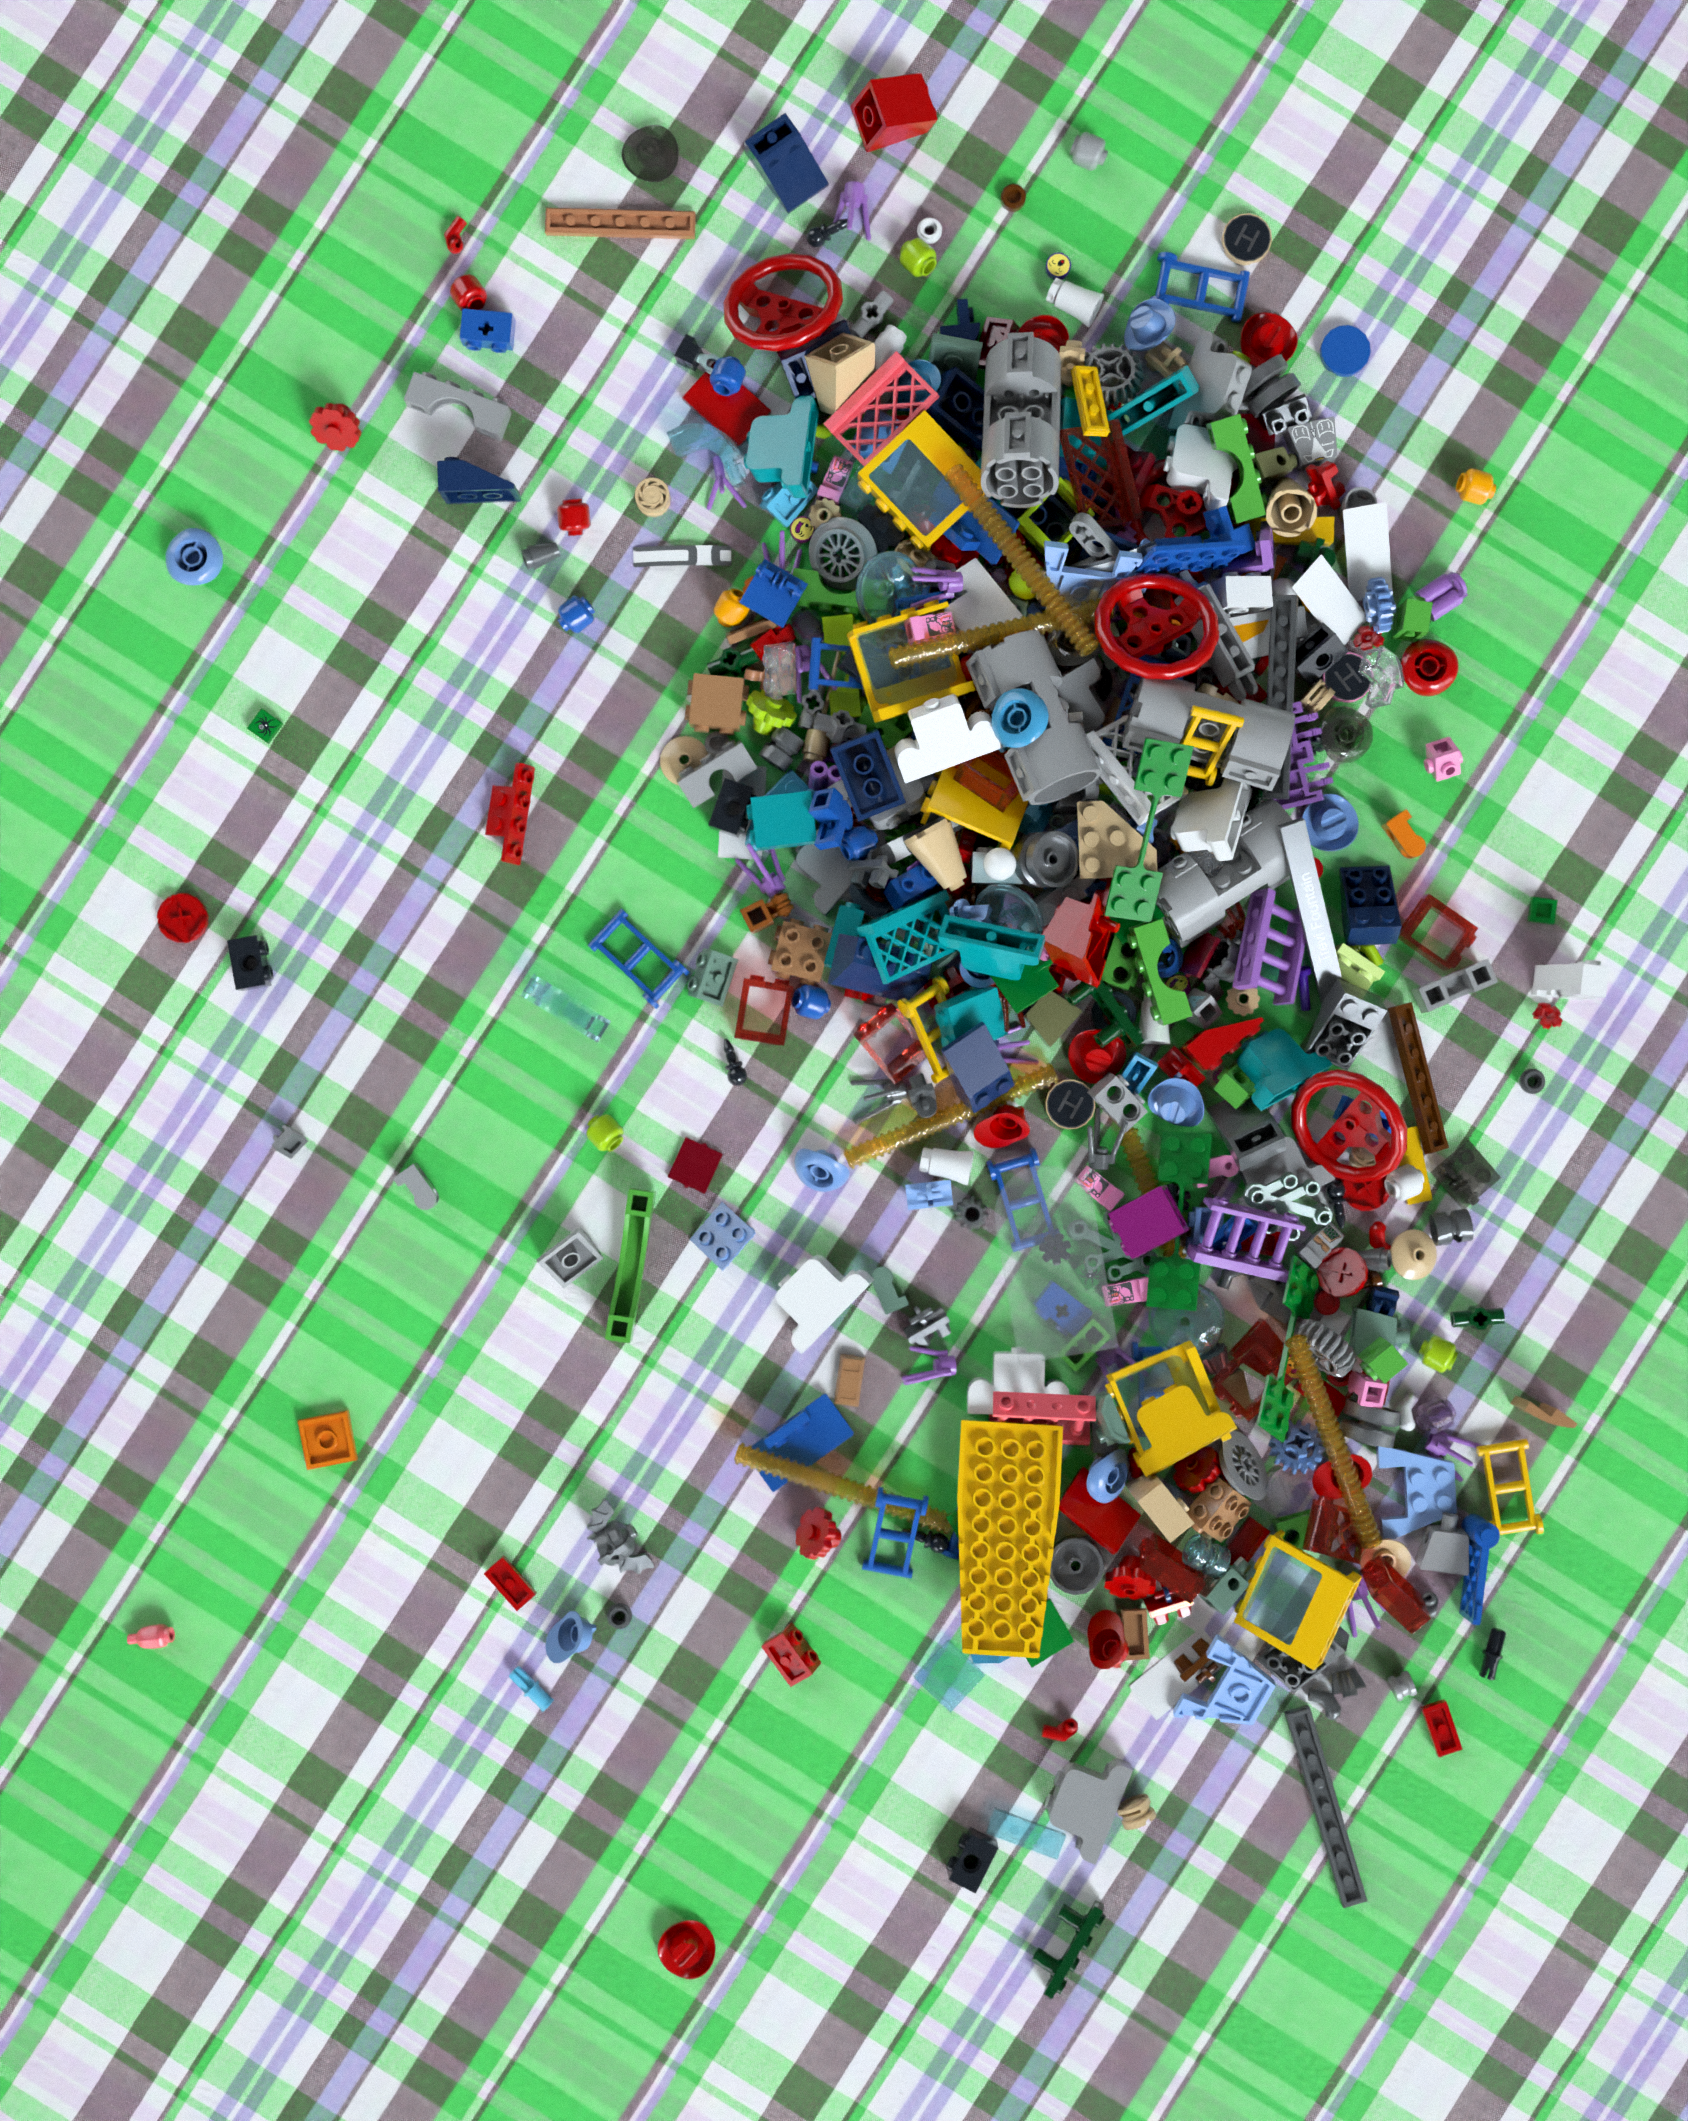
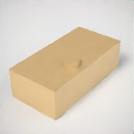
M1143 1473L1142 1476L1137 1479L1133 1478L1125 1484L1136 1501L1170 1543L1195 1524L1186 1513L1190 1510L1180 1497L1176 1500L1155 1474L1147 1478Z

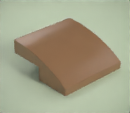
M1515 1396L1510 1403L1519 1410L1547 1423L1567 1428H1575L1577 1426L1575 1421L1560 1410L1543 1402L1537 1407L1532 1402Z

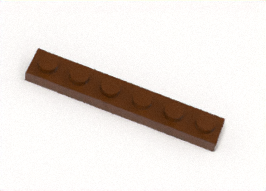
M1412 1002L1387 1008L1424 1154L1447 1149L1449 1146Z

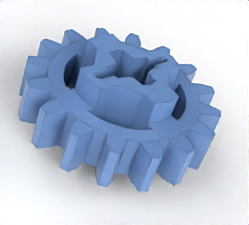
M1371 578L1367 581V592H1365V598H1363L1366 620L1373 626L1374 632H1389L1391 624H1393V613H1396L1393 591L1391 588H1388V584H1385V578Z
M1298 1419L1296 1425H1293L1292 1421L1288 1420L1289 1429L1285 1434L1286 1440L1280 1444V1441L1271 1435L1272 1439L1268 1443V1446L1271 1447L1269 1454L1270 1456H1276L1274 1462L1276 1465L1284 1464L1283 1471H1286L1289 1467L1292 1468V1474H1296L1297 1469L1306 1474L1308 1468L1313 1471L1316 1468V1463L1320 1464L1325 1451V1447L1321 1446L1324 1439L1316 1437L1319 1430L1311 1431L1310 1423L1302 1426L1301 1420ZM1310 1450H1313V1454L1307 1458V1454L1310 1453Z

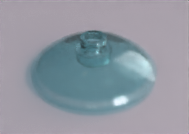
M884 551L874 555L866 562L858 576L856 600L861 614L870 624L877 623L876 618L891 614L892 618L900 616V611L902 610L896 608L895 599L922 595L923 583L912 580L913 576H921L920 573L912 571V567H917V565L910 557L901 552ZM904 623L897 624L884 629H895L903 626Z
M997 883L989 885L977 896L974 905L989 904L991 906L992 912L989 919L992 924L1042 935L1044 921L1041 911L1035 901L1023 890L1010 884Z
M1199 1283L1197 1311L1150 1307L1148 1321L1154 1339L1164 1350L1190 1340L1195 1345L1198 1354L1201 1355L1212 1349L1221 1338L1225 1326V1313L1217 1295L1208 1287ZM1187 1317L1190 1320V1324L1187 1326L1182 1325L1181 1318Z

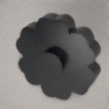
M866 504L863 510L859 512L858 520L872 535L877 551L885 553L888 547L896 548L904 540L905 532L900 531L892 521L894 518L888 511L884 513L876 504L874 506Z

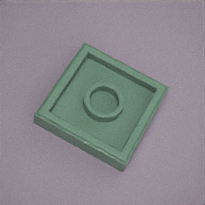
M933 333L928 361L938 368L940 374L956 366L975 382L983 342Z

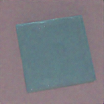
M947 1639L914 1675V1679L951 1713L981 1681L985 1674Z

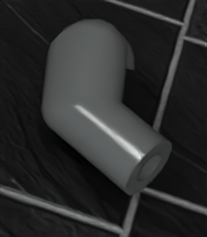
M1223 1269L1217 1286L1229 1290L1234 1277L1246 1276L1248 1274Z
M1429 1591L1423 1594L1420 1610L1410 1616L1416 1627L1436 1615L1438 1608L1437 1595Z
M1309 1689L1308 1701L1321 1703L1325 1708V1716L1329 1720H1336L1341 1715V1706L1332 1693Z

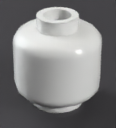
M1405 1164L1387 1175L1384 1186L1389 1196L1404 1201L1422 1192L1424 1176L1419 1169Z

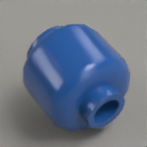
M722 357L715 362L709 380L715 392L722 396H730L739 392L746 371L736 357Z
M572 596L558 607L560 618L557 621L566 632L571 629L574 633H580L593 623L595 610L584 596L581 598Z
M863 825L857 826L852 831L843 834L841 845L839 846L841 853L848 861L865 860L871 849H877L878 837L874 830H869Z
M805 984L795 990L792 997V1006L798 1015L817 1020L824 1013H828L831 1007V1000L828 999V993L825 989Z

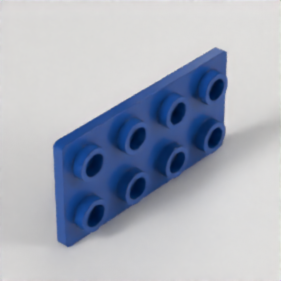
M944 476L927 504L936 511L931 514L928 520L935 527L964 501V497ZM984 495L943 535L960 550L977 551L991 564H997L1019 527L1020 522L992 497L988 498Z
M1201 536L1154 539L1153 541L1156 542L1157 546L1153 547L1143 557L1140 566H1136L1134 570L1135 573H1157L1159 571L1177 573L1187 569L1197 572L1204 568L1221 570L1226 568L1247 544L1246 540L1202 543Z
M824 1393L746 1449L745 1454L771 1491L775 1492L853 1436L854 1432L828 1395Z

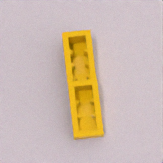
M1316 517L1313 525L1296 537H1284L1272 530L1274 546L1278 547L1279 544L1299 545L1301 540L1313 543L1317 538L1325 539L1322 546L1329 547L1334 542L1335 517ZM1254 518L1246 521L1245 524L1250 525L1254 541H1257L1256 531H1260L1261 521H1267L1266 518Z

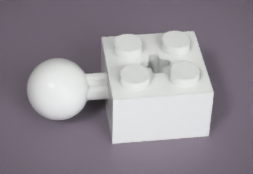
M1238 572L1224 573L1222 578L1212 579L1210 583L1226 614H1230L1231 617L1257 613L1273 607L1272 595H1297L1292 588L1295 583L1290 579L1278 578L1271 582V576H1261L1260 572L1247 573L1246 576H1238Z
M978 847L976 852L972 853L970 859V884L1022 885V881L1015 872L1016 859L1013 855L1015 848H1011L1009 851L1005 848Z

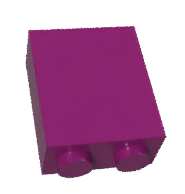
M1167 1185L1159 1186L1108 1214L1110 1217L1108 1222L1115 1234H1119L1122 1240L1120 1243L1125 1255L1130 1256L1131 1259L1138 1258L1190 1230Z

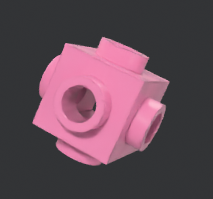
M1450 737L1425 744L1426 759H1424V767L1428 774L1431 773L1437 782L1461 774L1460 763H1463L1462 753Z

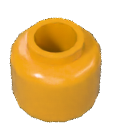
M1473 468L1467 470L1466 473H1461L1456 484V492H1459L1461 500L1478 505L1484 504L1488 498L1491 499L1496 491V484L1493 483L1492 474Z
M732 588L731 590L723 591L714 607V614L718 618V622L724 627L740 626L750 610L739 603L744 595V592Z

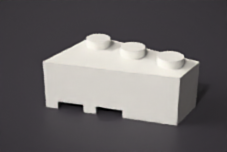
M1597 960L1557 965H1535L1532 995L1580 1001L1605 998L1609 967L1601 966V961Z

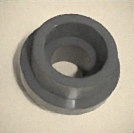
M1528 1069L1521 1074L1519 1084L1524 1092L1536 1094L1544 1088L1545 1077L1537 1069ZM1530 1077H1533L1535 1079V1084L1533 1086H1530L1528 1084V1079Z
M623 1603L612 1605L607 1612L608 1623L616 1629L627 1627L632 1620L631 1609ZM618 1611L623 1612L624 1618L617 1619L615 1613Z

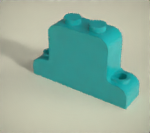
M1188 365L1157 382L1128 403L1107 415L1109 429L1115 440H1118L1199 391L1198 388L1200 386ZM1124 415L1129 417V422L1125 420Z
M812 395L796 398L792 403L790 413L786 415L759 416L755 418L751 424L750 431L747 433L748 451L744 455L745 468L750 470L758 482H781L782 488L788 489L794 498L808 497L819 408Z
M946 914L938 935L941 945L960 952L961 963L965 969L1010 980H1020L1025 965H1038L1045 944V935Z
M1274 1029L1270 1032L1265 1030L1255 1040L1253 1038L1248 1039L1240 1047L1243 1052L1237 1058L1238 1066L1255 1084L1254 1088L1256 1090L1252 1094V1101L1261 1111L1296 1093L1302 1083L1316 1073L1327 1071L1333 1065L1326 1056L1321 1057L1316 1052L1306 1054L1290 1035L1282 1029Z

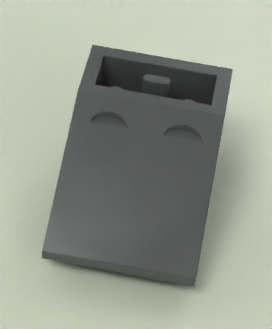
M1338 978L1323 1001L1305 1048V1053L1312 1054L1316 1052L1321 1057L1326 1056L1333 1065L1348 1071L1388 1011L1381 997Z
M1252 1096L1237 1109L1226 1100L1206 1108L1208 1115L1240 1172L1286 1150L1285 1136L1267 1108L1261 1111L1253 1103Z
M1309 1604L1287 1623L1278 1633L1277 1638L1287 1644H1292ZM1339 1626L1323 1663L1315 1670H1312L1271 1644L1261 1652L1257 1660L1295 1693L1346 1652L1350 1635Z

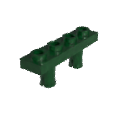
M1101 980L1099 986L1094 987L1081 981L1064 994L1071 1006L1076 1005L1088 995H1091L1108 1018L1110 1024L1094 1035L1096 1043L1101 1048L1118 1036L1122 1038L1129 1049L1138 1046L1144 1041L1141 1037V1029L1127 1017L1128 1012L1122 1003L1115 1000L1112 995L1113 990L1107 982Z
M1097 1900L1093 1903L1088 1914L1084 1916L1066 1904H1063L1057 1918L1076 1929V1934L1062 1958L1057 1960L1039 1947L1032 1957V1962L1050 1973V1979L1045 1985L1043 1992L1050 1999H1053L1056 1993L1059 1995L1062 1993L1067 1984L1064 1978L1068 1971L1074 1972L1080 1961L1077 1957L1081 1949L1087 1950L1093 1939L1090 1936L1094 1927L1099 1929L1106 1917L1103 1914L1104 1905Z

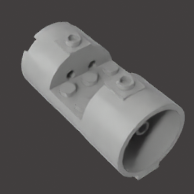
M1034 332L1008 333V339L999 342L989 351L985 364L981 487L988 498L993 496L1001 500V505L1012 508H1027L1042 504L1044 498L1050 494H1055L1059 485L1061 357L1051 344L1042 339L1035 338Z
M1037 630L1019 632L1005 637V641L999 643L993 649L989 645L983 650L976 651L966 662V665L985 709L990 708L993 712L998 698L1006 691L1015 688H1023L1036 693L1046 704L1049 718L1045 731L1032 743L1020 748H1011L1004 755L1023 802L1029 801L1032 805H1041L1063 799L1086 788L1100 777L1101 770L1082 725L1079 723H1069L1067 712L1062 707L1058 698L1057 689L1064 682L1043 634L1040 635Z
M1141 677L1125 725L1122 747L1142 753L1145 738L1180 743L1193 717L1190 715L1193 705L1244 717L1243 726L1235 728L1216 767L1220 768L1222 777L1269 791L1273 790L1290 744L1295 723V713L1245 698L1239 705L1232 701L1212 697L1208 694L1196 692L1194 683L1177 678L1163 680ZM1201 718L1192 736L1219 742L1228 724ZM1194 747L1191 760L1207 764L1213 752Z
M1268 798L1246 812L1233 860L1218 861L1214 853L1206 849L1201 853L1195 854L1193 858L1184 852L1157 870L1158 872H1163L1156 905L1164 915L1161 919L1164 921L1165 928L1181 948L1222 923L1225 917V910L1259 888H1270L1273 890L1290 879L1278 825L1292 821V819L1274 799Z

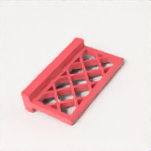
M896 351L824 425L863 466H866L940 396ZM907 371L912 376L911 385L898 386L899 378ZM926 390L930 394L924 402H915V391ZM898 391H911L910 403H897ZM885 392H893V404H880L881 396ZM910 408L909 417L906 420L896 421L897 409ZM892 409V421H879L880 410ZM867 410H875V421L862 422V415ZM891 426V434L886 439H878L879 427ZM874 427V438L861 440L862 428ZM849 428H857L856 440H845L842 435ZM861 445H873V452L864 459L860 455Z

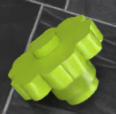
M754 690L746 702L749 706V712L754 715L753 729L763 735H770L776 727L781 728L782 725L790 727L797 716L794 712V706L789 701L779 698L777 694L766 690L761 692Z

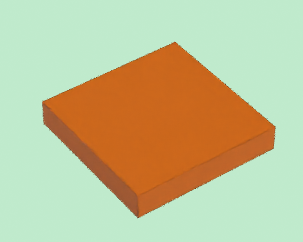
M349 1410L298 1420L307 1470L358 1460Z

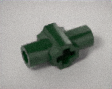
M751 646L740 651L729 647L723 650L719 659L707 663L710 675L722 676L729 673L737 677L744 674V670L748 665L760 660Z
M1474 1305L1469 1306L1466 1311L1451 1312L1450 1322L1453 1328L1470 1326L1476 1330H1484L1488 1325L1504 1324L1505 1315L1503 1308L1485 1309ZM1477 1313L1481 1314V1319H1477L1478 1322L1473 1320Z

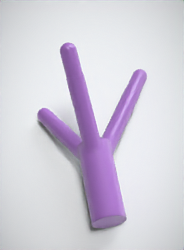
M714 456L712 460L716 479L706 507L707 510L712 508L718 487L721 494L725 492L724 484L739 504L746 508L747 505L725 477L722 456Z

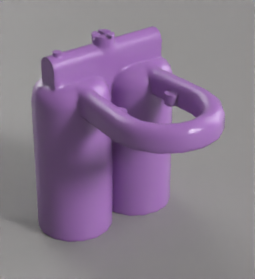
M1451 572L1448 575L1442 574L1414 593L1415 596L1425 598L1427 602H1433L1430 618L1432 622L1462 604L1463 599L1468 596L1466 583L1455 572Z
M827 756L826 759H823V762L816 761L812 763L808 781L810 789L814 791L824 790L841 780L836 764L829 769L825 764L828 762L835 764L833 757Z

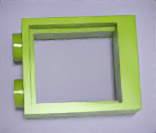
M1059 477V485L1056 492L1076 513H1086L1093 517L1095 513L1091 510L1093 507L1089 501L1083 497L1080 498L1074 492L1075 487L1070 481ZM1039 504L1028 507L1017 518L1020 522L1017 529L1045 557L1044 541L1051 540L1029 518L1041 505ZM1070 529L1057 542L1067 543L1073 537Z

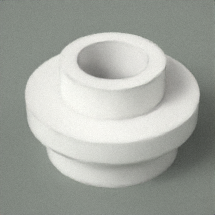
M925 218L918 224L917 235L927 244L935 243L940 239L942 226L938 220ZM931 228L934 233L928 235L925 233V230Z

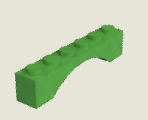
M630 1188L628 1191L620 1258L605 1340L631 1343L633 1340L656 1191Z

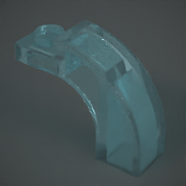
M693 423L676 427L667 432L676 456L683 458L699 450L714 451L722 460L732 486L739 488L746 484L744 477L747 476L741 462L737 463V460L744 457V453L736 441L723 431L706 424Z
M533 974L520 995L597 1043L611 1022Z

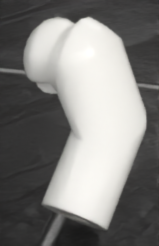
M1410 1392L1406 1394L1395 1409L1401 1412L1398 1425L1406 1431H1411L1415 1428L1416 1423L1413 1420L1411 1409L1419 1400Z

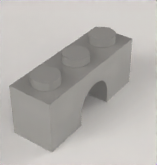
M734 740L729 741L721 747L722 752L715 756L711 753L700 760L701 765L693 769L690 766L679 773L680 778L677 779V783L693 808L715 795L709 786V778L714 771L719 769L727 770L738 781L757 769V766L740 740L738 742Z
M1485 959L1411 991L1420 1012L1425 1013L1451 1003L1459 997L1493 985L1498 980L1489 959Z

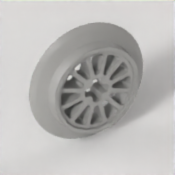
M836 517L826 523H822L814 531L809 544V560L813 571H818L823 577L824 584L837 590L847 591L859 588L866 578L872 576L877 563V549L872 535L862 524L850 518ZM833 534H837V541ZM843 534L847 536L845 542H843ZM827 538H828L829 542L831 543V545H829L828 543H826ZM852 539L855 542V544L849 547V543ZM858 547L859 553H854L852 550ZM823 548L830 551V553H824L822 551ZM841 549H843V554L846 555V558L840 560V555L837 554ZM823 557H830L831 559L825 563ZM853 557H859L860 562L854 560ZM833 562L834 565L830 571L827 565ZM851 565L855 566L857 569L854 571ZM838 566H839V575L835 574V572H836Z
M1234 1430L1230 1432L1232 1438L1224 1441L1220 1448L1219 1461L1226 1480L1235 1491L1253 1500H1261L1266 1496L1268 1490V1477L1264 1463L1252 1442L1245 1435Z

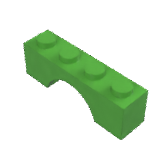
M1237 414L1206 424L1212 450H1219L1229 454L1235 460L1239 469L1238 485L1229 496L1227 503L1231 523L1237 524L1266 515L1265 509L1268 504L1265 495L1260 493L1258 484H1261V477L1258 469H1254L1252 459L1255 458L1252 444H1248L1245 434L1248 433L1246 420L1244 418L1241 419V415Z
M793 568L792 575L808 584L795 607L809 609L810 606L819 607L821 611L830 613L834 609L843 610L844 614H853L854 616H857L858 613H865L867 617L873 619L890 614L894 597L892 592L894 585L891 581L866 578L855 591L848 594H835L826 589L823 577L818 571Z
M1156 918L1151 922H1144L1129 927L1128 942L1132 949L1135 948L1138 957L1135 959V964L1138 972L1143 973L1145 982L1142 983L1146 997H1150L1153 1005L1150 1007L1153 1020L1158 1021V1024L1164 1026L1193 1016L1186 993L1167 987L1158 974L1157 964L1159 956L1163 949L1170 944L1163 919Z

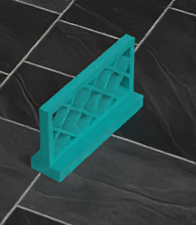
M946 890L931 893L857 927L859 936L866 937L883 984H888L956 951L941 945L938 939L945 914L949 915L945 901L949 900ZM937 909L942 918L940 925L932 921L934 911ZM916 919L924 922L922 933L913 929ZM930 926L938 930L935 941L927 937ZM898 927L906 931L903 942L895 938ZM911 935L920 939L917 950L909 946ZM881 936L887 940L884 951L879 949L875 938ZM925 942L933 946L930 957L922 953ZM893 944L901 947L898 959L890 955ZM907 951L915 955L911 966L904 962ZM888 960L896 964L894 973L890 976L886 968Z

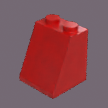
M922 73L871 79L850 106L866 153L927 133L938 120L936 109L930 99L928 86L924 81Z

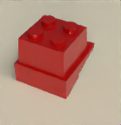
M1094 894L1089 905L1066 897L1062 904L1056 908L1050 923L1041 932V935H1045L1044 948L1053 963L1073 972L1077 979L1098 987L1106 964V960L1103 957L1111 931L1117 933L1120 924L1110 920L1109 916H1104L1105 908L1097 894Z

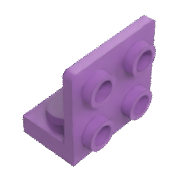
M1261 521L1260 531H1256V548L1235 557L1226 568L1222 569L1223 574L1238 572L1239 576L1244 572L1254 571L1263 573L1274 568L1275 547L1273 532L1267 521Z

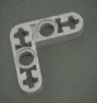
M1077 513L1069 526L1070 532L1091 557L1074 563L1069 567L1081 566L1118 555L1120 549L1090 515ZM1092 541L1100 542L1103 547L1095 546Z

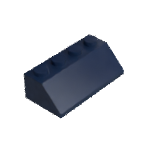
M839 934L828 984L899 1001L902 998L910 1000L928 982L932 962L888 984H883L867 940L861 937ZM877 942L879 949L884 951L886 944ZM892 946L890 955L898 959L901 948ZM907 951L904 962L911 966L915 955ZM890 960L887 961L886 965L889 976L894 973L896 966Z

